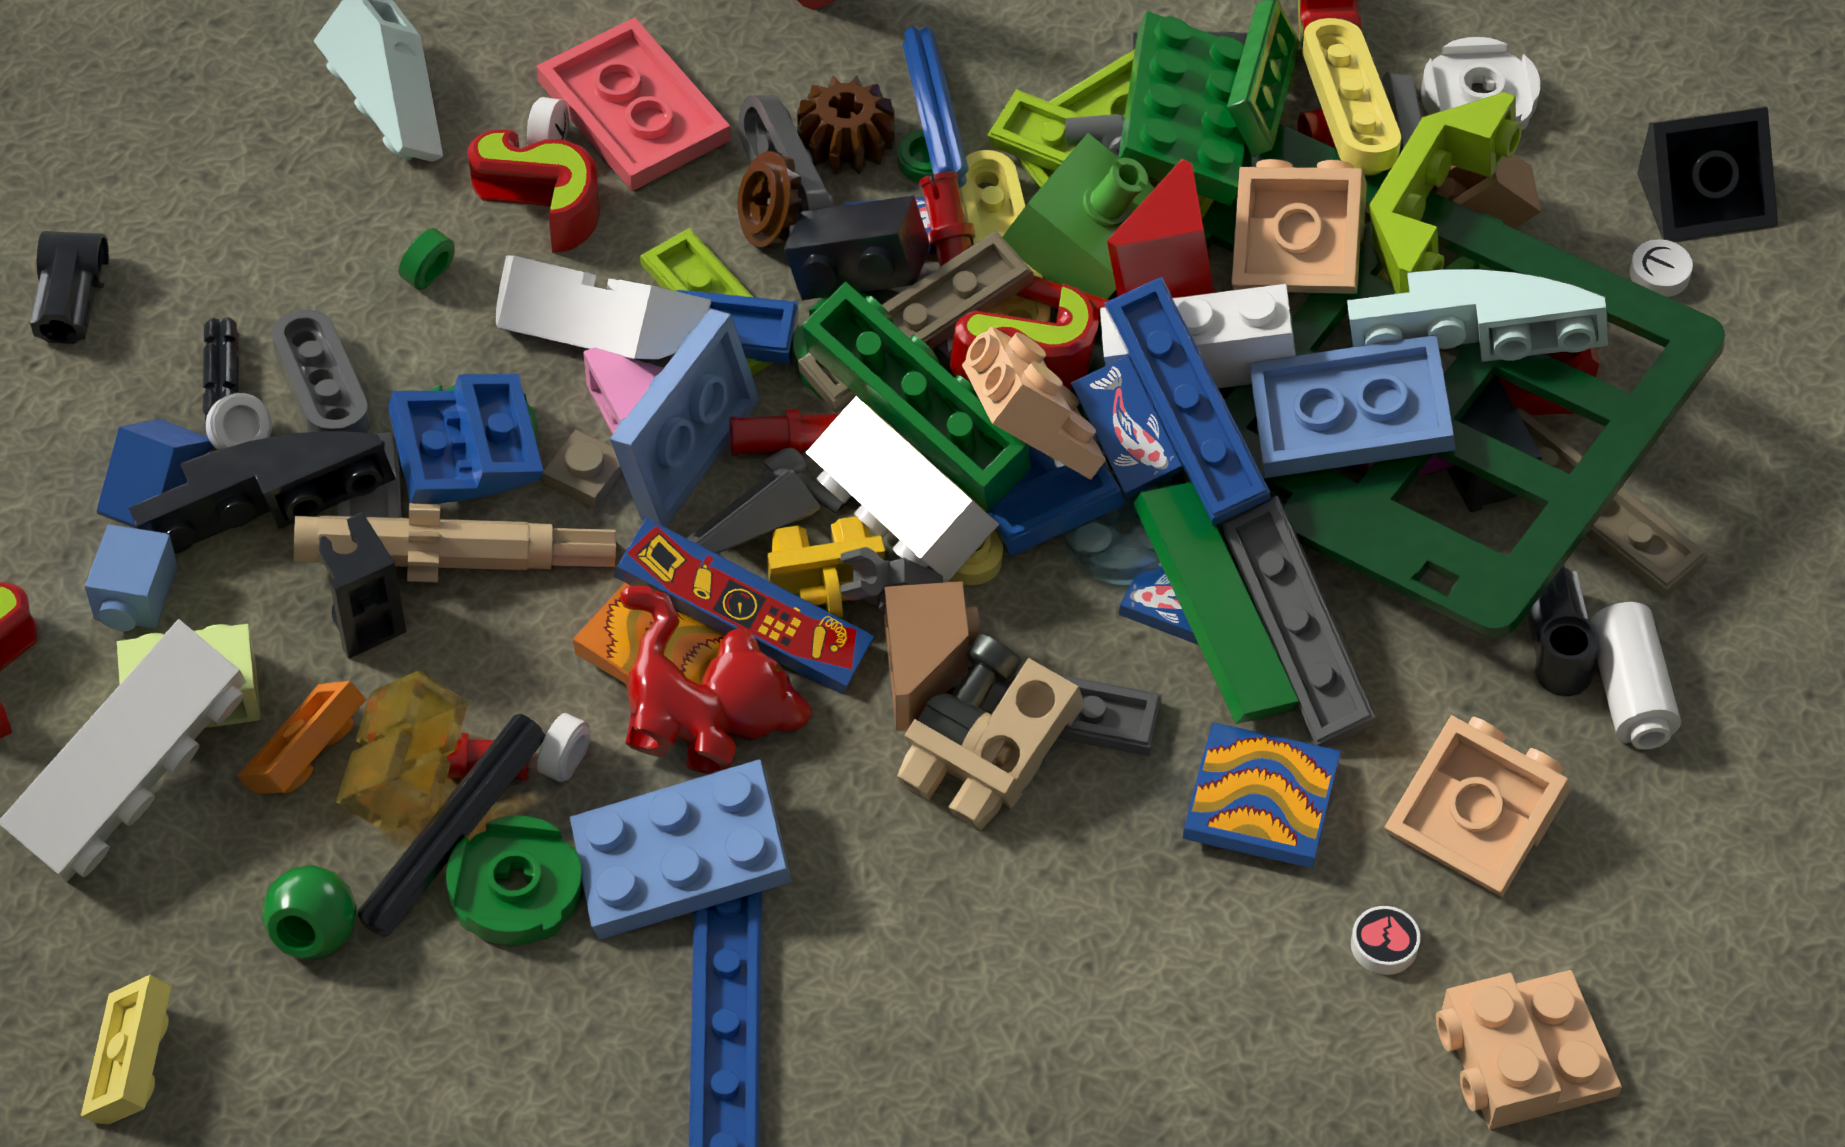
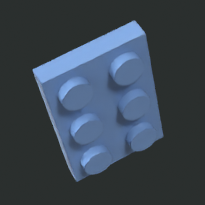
M709 309L695 329L685 337L682 346L662 372L654 377L648 390L628 416L620 421L615 433L610 438L639 516L643 521L645 518H648L664 527L668 525L730 442V417H748L760 402V397L732 316L729 313Z
M1437 335L1249 363L1265 478L1455 450L1454 433Z
M760 759L570 817L576 851L580 857L582 881L591 926L598 940L792 882L767 774Z

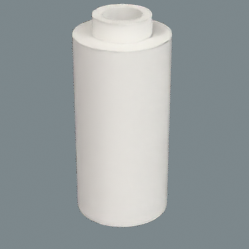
M1623 602L1605 607L1598 611L1590 619V622L1595 625L1599 633L1596 658L1617 738L1623 743L1632 742L1633 746L1638 749L1646 750L1660 747L1667 743L1671 736L1679 729L1681 718L1652 612L1648 606L1637 602Z

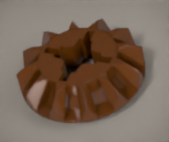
M766 151L759 154L752 161L743 176L738 192L737 209L741 229L745 238L756 247L772 249L776 243L786 242L789 236V226L795 225L798 220L796 209L797 205L802 202L798 198V188L802 182L801 176L794 173V160L782 156L778 152Z

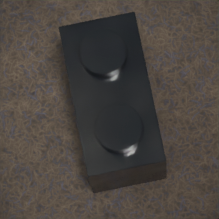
M912 195L803 211L792 230L784 251L801 300L803 301L831 297L845 282L858 293L911 286L918 280L931 245L915 196Z

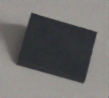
M1762 106L1649 123L1637 175L1663 240L1673 241L1778 225L1768 107Z

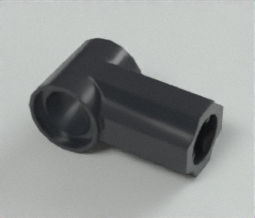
M43 231L40 234L37 246L36 263L39 285L30 321L34 337L41 338L48 343L74 344L78 340L86 338L96 288L104 287V283H100L99 278L102 264H109L108 239L105 234Z
M1563 565L1527 613V618L1536 653L1535 675L1539 684L1548 692L1557 696L1569 697L1582 693L1592 681L1599 644V633L1595 625L1588 620L1577 571L1569 570Z

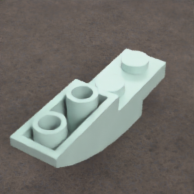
M1490 270L1407 273L1409 293L1347 300L1353 347L1437 335L1438 346L1441 349L1479 342L1482 362L1500 359L1518 360L1525 356L1564 351L1581 352L1589 348L1608 346L1605 297L1573 285L1543 277Z

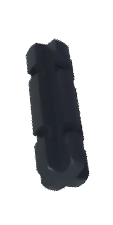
M229 317L221 320L211 318L204 325V342H206V346L203 349V388H205L203 412L205 414V421L211 407L218 400L238 393L239 356H237V350L239 349V333L237 331V323Z

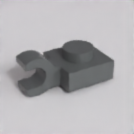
M868 547L841 553V561L849 564L854 569L853 582L841 585V594L850 601L862 599L876 605L883 614H885V587L943 583V575L906 558L888 562L880 558Z

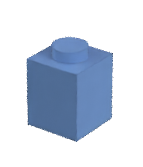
M107 525L85 583V590L94 619H98L107 627L118 631H131L135 626L156 629L178 568L170 534Z

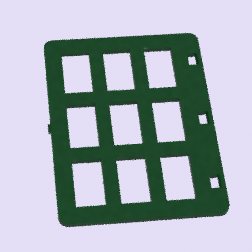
M1279 124L1272 150L1253 157L1245 143L1242 167H1256L1259 161L1275 159L1287 161L1296 168H1317V164L1321 161L1342 160L1337 149ZM1382 171L1375 175H1364L1367 182L1365 212L1370 214V203L1389 172ZM1430 191L1426 198L1421 222L1437 227L1438 245L1495 271L1543 277L1603 296L1606 303L1607 322L1665 347L1631 394L1546 354L1525 356L1518 360L1500 359L1482 362L1479 342L1461 344L1448 349L1439 348L1457 357L1443 374L1454 433L1455 450L1375 462L1359 483L1330 469L1265 478L1259 434L1253 432L1258 424L1252 384L1236 386L1225 400V403L1268 489L1289 499L1284 506L1301 544L1482 635L1501 637L1513 632L1720 357L1725 347V331L1722 324L1711 316L1504 224V221L1484 212L1480 214ZM1238 192L1231 206L1213 200L1204 215L1202 223L1207 250L1212 244H1215L1234 253ZM1371 221L1364 228V241L1360 242L1357 294L1312 293L1291 318L1296 356L1313 354L1318 350L1347 314V300L1396 294L1390 282L1377 277L1383 269V265L1372 243ZM1116 290L1109 297L1108 300H1112L1118 297ZM1100 322L1093 361L1087 375L1106 366ZM1494 375L1605 427L1570 474L1459 422ZM1071 388L1070 391L1078 398L1074 388ZM1080 402L1077 409L1081 416L1090 423ZM1432 455L1544 508L1508 557L1397 503V500ZM1182 471L1170 477L1182 484L1187 483ZM1428 569L1455 582L1448 596L1419 582Z

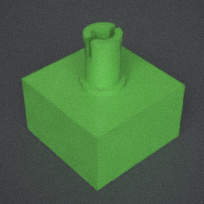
M1087 133L1027 203L1002 237L1024 262L1046 280L1059 284L1064 283L1083 292L1109 299L1116 290L1107 240L1155 187L1148 182L1147 172L1139 162L1130 158L1118 159L1114 153Z

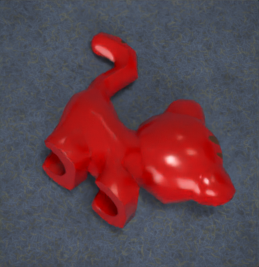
M627 586L621 592L620 600L623 607L630 610H643L652 613L654 621L640 640L637 659L628 674V697L631 714L625 744L631 749L656 757H664L673 746L676 738L686 741L687 768L705 774H713L729 769L732 765L736 745L734 739L726 733L751 741L775 730L782 732L799 730L808 723L812 714V707L793 689L790 678L782 666L773 658L761 652L759 644L752 633L742 627L728 632L719 643L718 656L711 660L701 684H697L688 679L671 660L664 656L666 646L680 623L670 597L649 586Z

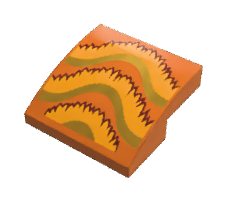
M624 583L573 638L576 655L624 682L628 693V674L637 659L640 640L654 621L652 613L643 610H630L623 607L620 600L621 592L627 586H630ZM675 609L680 623L666 646L664 656L671 660L688 679L701 684L711 660L718 656L719 643L725 637V634Z

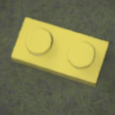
M148 975L109 994L81 1117L93 1123L112 1124L145 1109L146 1103L149 1101L155 1087L153 1070L159 1043L168 1027L169 1018L166 1011L172 985L152 975Z

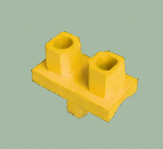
M858 516L838 519L835 523L831 524L832 543L809 546L806 529L798 525L775 529L773 531L772 552L768 553V581L796 596L799 595L800 598L814 605L825 604L827 612L843 619L842 601L848 599L841 594L840 587L841 585L853 582L854 571L849 564L841 561V553L868 547L880 558H885L882 536L872 537L868 526Z

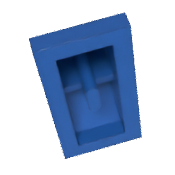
M162 419L120 426L99 499L97 514L137 529L129 507L187 483L180 464L209 453L213 447L209 438Z

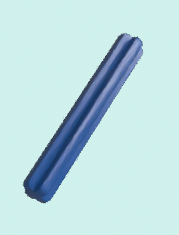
M911 26L904 32L906 40L903 43V49L933 173L956 172L958 175V186L961 188L967 182L965 174L969 168L935 33L928 26L920 29Z

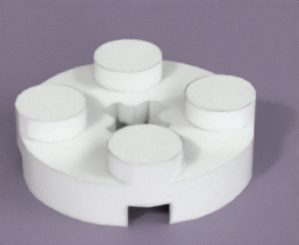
M1468 37L1454 40L1442 47L1440 56L1433 61L1430 58L1426 64L1421 86L1422 103L1427 113L1432 115L1506 92L1515 95L1516 122L1521 123L1522 130H1524L1529 124V120L1535 112L1540 92L1538 71L1533 62L1524 54L1522 61H1520L1516 56L1507 53L1508 44L1499 40L1485 37ZM1482 83L1485 90L1492 92H1474L1471 90L1472 84Z

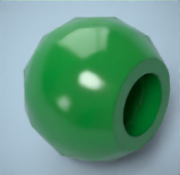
M315 865L293 867L279 876L268 887L263 903L261 920L268 938L284 954L300 959L324 958L341 947L350 938L355 924L357 905L350 887L335 871Z

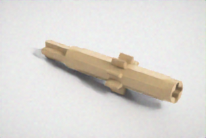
M409 503V518L366 517L395 562V566L407 567V582L438 583V568L551 570V566L615 567L616 530L553 528L552 524L512 521L440 519V504ZM295 516L294 562L323 564L318 547L319 539L322 536L327 537L332 542L333 550L336 553L349 554L357 548V544L352 542L348 529L347 519L350 517Z

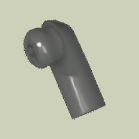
M1112 114L1067 118L1065 135L1068 147H1076L1086 134L1089 133L1118 157L1124 117Z

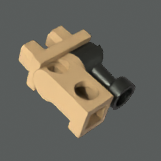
M978 634L969 648L967 658L973 664V667L952 694L944 693L932 697L926 703V707L918 721L914 719L904 736L910 749L897 775L902 786L927 800H930L946 773L963 781L964 784L950 804L949 809L953 815L980 831L998 813L1002 805L1012 809L1021 797V791L1032 780L1045 755L1066 724L1071 726L1085 706L1079 686L1028 658L993 714L991 715L982 710L981 708L995 680L1009 682L1022 663L1021 658L1015 652L984 634Z

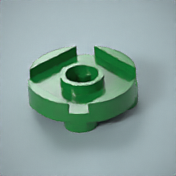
M514 815L499 817L487 822L486 831L476 834L469 842L467 835L454 848L446 871L449 900L460 925L481 939L502 945H523L555 936L561 931L563 924L576 911L583 889L580 857L574 846L572 850L570 844L561 838V831L551 823L530 816ZM518 869L524 871L525 880L530 882L526 887L514 891L506 890L505 886L497 884L498 879H509L512 870Z

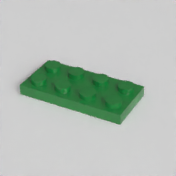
M1146 11L1137 33L1118 159H1134L1145 168L1148 177L1162 181L1178 162L1184 159L1192 163L1197 194L1231 206L1238 192L1239 169L1243 163L1245 141L1227 109V104L1244 45L1234 38L1227 36L1218 37L1193 28L1179 18L1163 17Z

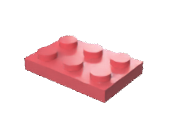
M635 17L536 66L538 82L552 98L562 99L566 102L569 119L631 191L731 141L729 123Z

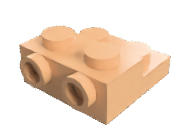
M1275 159L1259 161L1256 167H1240L1232 286L1234 290L1286 284L1287 292L1357 294L1360 242L1364 241L1367 182L1362 168H1354L1351 163L1340 160L1321 161L1317 164V168H1296L1287 161Z
M991 326L987 332L978 335L970 345L966 360L962 366L991 423L1085 477L1092 479L1106 461L1093 438L1096 430L1079 413L1077 406L1080 401L1063 386L1061 380L1047 368L1043 360L1046 357L1045 351L1032 339L1018 332L1011 338Z
M1451 715L1384 828L1387 834L1494 894L1503 897L1532 846H1538L1569 794L1568 778L1561 775L1564 767L1545 753L1530 748L1527 754L1524 755L1504 744L1506 735L1490 723L1477 717H1472L1467 724Z
M1572 970L1517 984L1512 973H1507L1446 990L1442 1010L1436 1013L1438 1034L1446 1051L1457 1050L1465 1069L1460 1072V1084L1464 1099L1471 1111L1482 1110L1489 1130L1619 1096L1622 1088Z

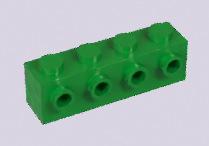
M845 282L802 324L809 353L988 512L993 505L1031 470L1028 444L993 425L969 381L960 375L954 378L938 364L937 356L926 343L914 335L910 338L893 324L894 320L890 313L876 299L871 296L864 298Z

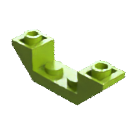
M1502 92L1422 117L1371 201L1372 243L1396 294L1409 293L1407 273L1443 270L1444 256L1439 254L1437 227L1421 222L1426 198L1433 186L1440 187L1444 183L1451 165L1492 178L1503 157L1510 158L1515 153L1522 134V124L1516 122L1515 95Z

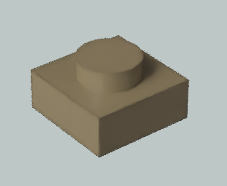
M575 429L543 470L542 480L543 484L596 509L623 472L612 446Z

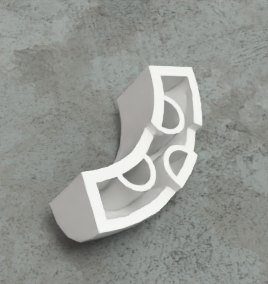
M506 256L498 293L496 325L498 328L588 349L598 348L624 357L661 359L678 351L685 337L695 329L709 311L711 300L624 280L608 279L606 289L594 287L597 275L518 256Z

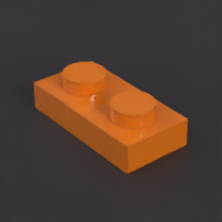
M351 681L318 684L239 772L237 777L248 789L257 794H286L294 791L309 778L313 772V766L310 763L324 747L334 745L351 730L354 725V720L351 717L367 699Z

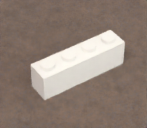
M178 619L0 818V826L66 882L76 872L82 877L87 876L106 856L110 846L104 841L122 821L127 826L132 825L151 805L155 795L149 790L164 773L169 771L172 775L177 774L193 758L200 746L194 739L210 721L213 720L216 724H221L240 704L244 694L239 689L246 682L240 669Z

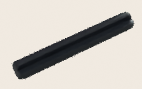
M520 713L511 718L359 908L357 916L364 926L382 937L389 936L447 864L456 845L464 837L470 835L543 743L545 734L534 720Z

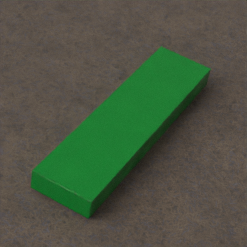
M1264 0L1256 4L1227 104V109L1253 157L1268 152L1273 148L1300 46V41L1279 0Z
M1189 482L1141 492L1133 505L1235 724L1290 712L1299 700L1216 525H1212L1192 483Z

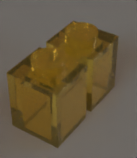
M417 670L371 691L355 739L363 747L351 752L336 802L375 827L394 831L435 814L451 765L443 756L455 751L469 702L421 670ZM401 769H407V770H408V771H405V772H403V773L400 774Z

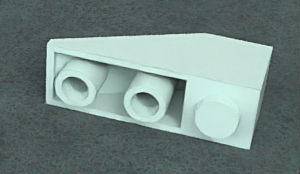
M342 0L314 39V43L328 60V70L348 86L356 97L354 101L356 107L361 113L376 123L385 135L383 143L391 152L405 160H411L415 157L434 162L442 158L443 152L420 34L393 0Z

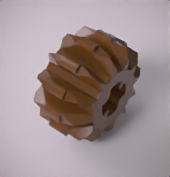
M857 75L850 83H841L832 76L828 88L812 85L808 99L800 101V107L797 110V133L804 147L810 152L814 166L830 159V167L836 175L842 168L843 162H851V167L860 174L864 166V158L880 165L882 157L885 155V149H892V143L895 140V110L891 99L883 97L879 84L862 87Z

